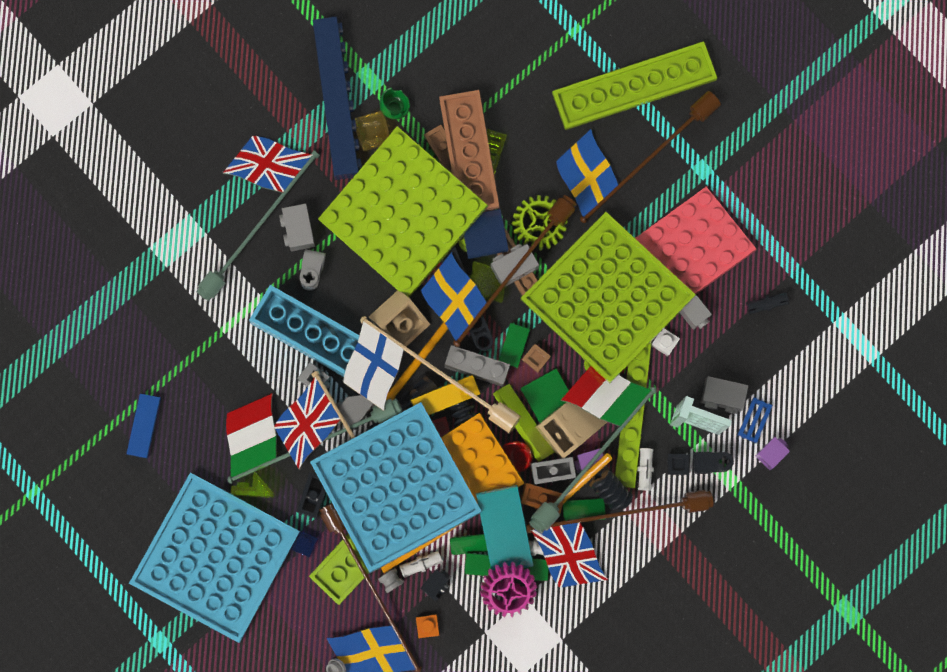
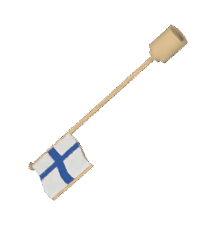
M366 316L361 317L360 322L363 325L359 340L347 364L343 383L384 411L387 394L399 371L403 351H406L488 408L489 420L503 430L510 433L521 418L519 414L501 402L498 405L495 403L492 406L368 321Z

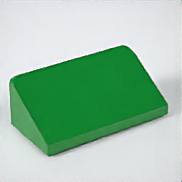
M604 499L566 501L563 504L564 521L605 514Z
M484 534L453 537L450 539L452 555L487 551Z

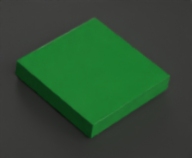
M557 369L520 388L539 423L566 403L560 400L569 391Z

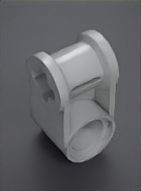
M305 249L300 273L301 285L305 290L312 291L318 287L326 253ZM312 276L313 280L310 283H306V279Z

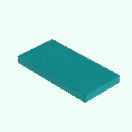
M517 485L476 493L478 506L482 511L480 517L491 569L495 571L496 564L499 567H503L504 562L507 563V566L514 562L516 567L520 564L523 565V568L532 567L533 561Z

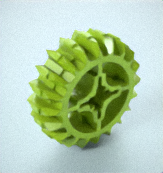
M538 195L537 201H534L533 197H529L530 204L523 200L522 205L524 208L517 206L516 210L519 213H514L513 218L517 220L513 221L512 225L518 227L514 229V234L521 233L517 239L520 241L525 238L523 245H528L530 242L532 246L538 237L530 234L535 232L542 233L548 226L549 216L547 212L540 214L533 209L543 208L549 211L556 202L555 199L548 203V196L545 197L544 201H541V196ZM528 213L532 223L525 230L523 218ZM537 219L544 220L543 226L536 225ZM558 225L553 233L549 230L546 233L547 237H543L539 242V250L543 249V244L546 245L547 249H550V241L557 245L558 241L556 238L562 239L563 235L560 232H566L567 228Z

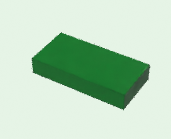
M510 323L498 361L510 364L511 367L518 369L530 329Z

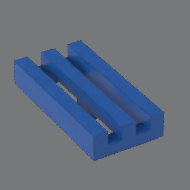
M753 397L737 436L757 443L773 405ZM757 404L759 405L746 435L743 432L753 408ZM764 407L766 410L753 438L751 437L752 432Z

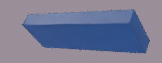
M145 394L139 395L127 455L148 459L161 401L160 397Z

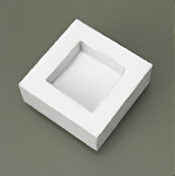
M663 329L651 346L669 356L680 338Z

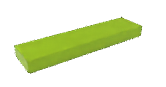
M510 384L493 393L498 403H503L521 416L515 428L530 447L538 462L555 453L535 426L537 424Z

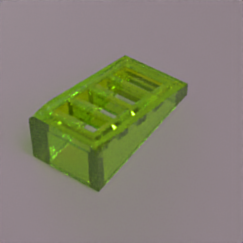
M487 129L488 144L499 147L498 150L489 147L490 152L496 153V157L490 155L491 160H494V164L492 163L493 173H496L507 135ZM489 137H496L501 139V141L496 142L493 140H489Z

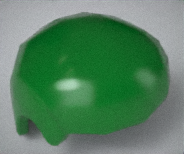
M388 88L383 92L379 101L380 111L390 119L404 118L410 108L409 99L402 90L396 91Z

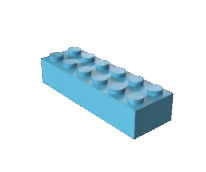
M272 285L268 287L249 319L251 325L343 377L360 336Z

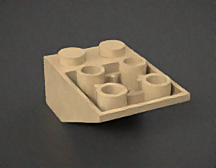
M566 402L535 427L558 457L563 459L607 422L598 419L576 405Z

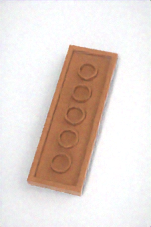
M479 90L439 97L452 174L488 205L485 211L498 209L499 202Z

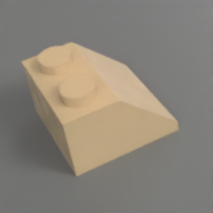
M398 290L369 316L378 328L404 346H408L430 325L411 299Z

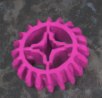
M504 562L503 567H499L496 564V570L489 569V575H484V582H481L480 586L483 590L480 591L481 597H484L482 599L483 603L487 605L489 611L494 609V614L496 615L502 612L504 618L507 613H510L511 617L514 616V612H518L521 615V609L528 610V604L534 603L533 597L537 595L535 578L533 575H530V570L528 568L524 569L521 564L517 567L514 562L510 566H507V563ZM514 578L521 580L525 587L515 583ZM492 593L502 596L503 601L495 598Z

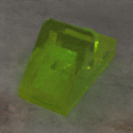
M256 471L253 474L252 487H249L250 483L237 482V486L231 487V494L234 496L275 497L273 491Z

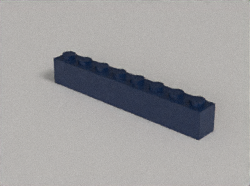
M337 17L313 20L334 178L335 180L353 178L362 168L361 158H356V151H359L358 139H354L353 132L357 131L355 119L351 120L350 112H354L353 101L348 100V93H351L350 80L346 81L345 74L349 73L347 61L343 62L342 54H346L345 44L340 42L339 36L343 35L342 23L337 22Z

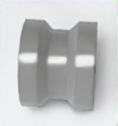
M396 568L378 579L380 583L384 584L386 593L391 592L404 583L403 579L398 577Z

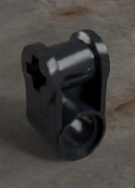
M728 452L693 453L694 474L727 472L734 465V459ZM722 457H725V461H729L725 467L718 462Z

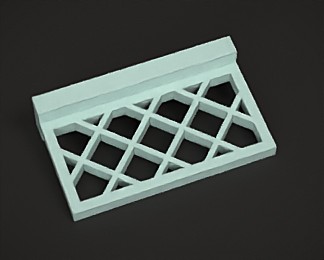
M686 396L676 406L670 423L671 426L678 428L684 422L719 435L730 427L732 420L692 406L694 399Z

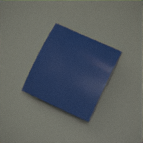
M500 209L483 212L464 234L468 259L508 252Z

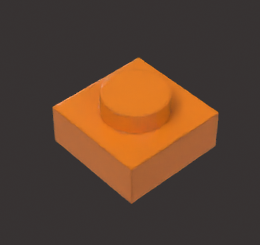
M437 615L416 617L418 638L439 636Z

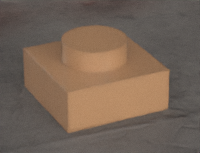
M534 344L522 361L538 373L551 356Z

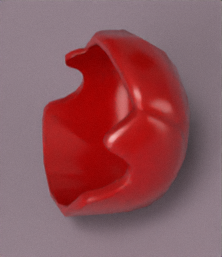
M514 441L506 443L502 447L517 472H523L531 466L533 455L530 447L525 443Z

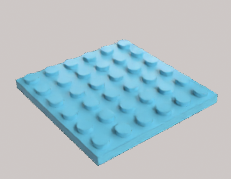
M421 402L310 461L369 573L482 512Z
M190 473L129 584L240 643L300 531Z

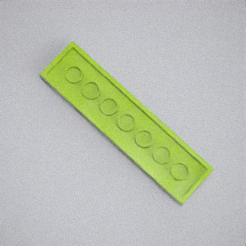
M703 41L554 90L552 94L564 128L567 130L716 81L717 76Z

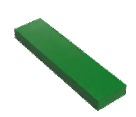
M466 553L464 574L489 575L488 570L491 569L489 555ZM532 559L533 566L527 567L530 570V575H533L535 580L548 581L546 560Z

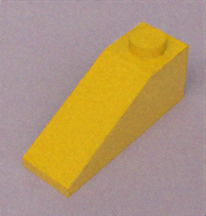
M473 375L456 381L476 396L480 395ZM451 383L414 398L411 402L413 406L421 402L427 414L430 415L472 397Z

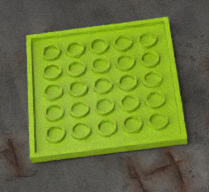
M397 126L318 220L393 287L410 298L485 211L488 205Z
M605 212L521 297V301L610 384L682 311L696 294Z

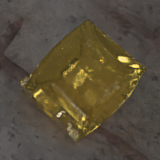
M382 111L355 118L357 135L363 151L380 147L389 136L388 125Z

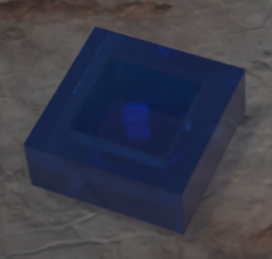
M300 531L291 550L310 558L318 538Z

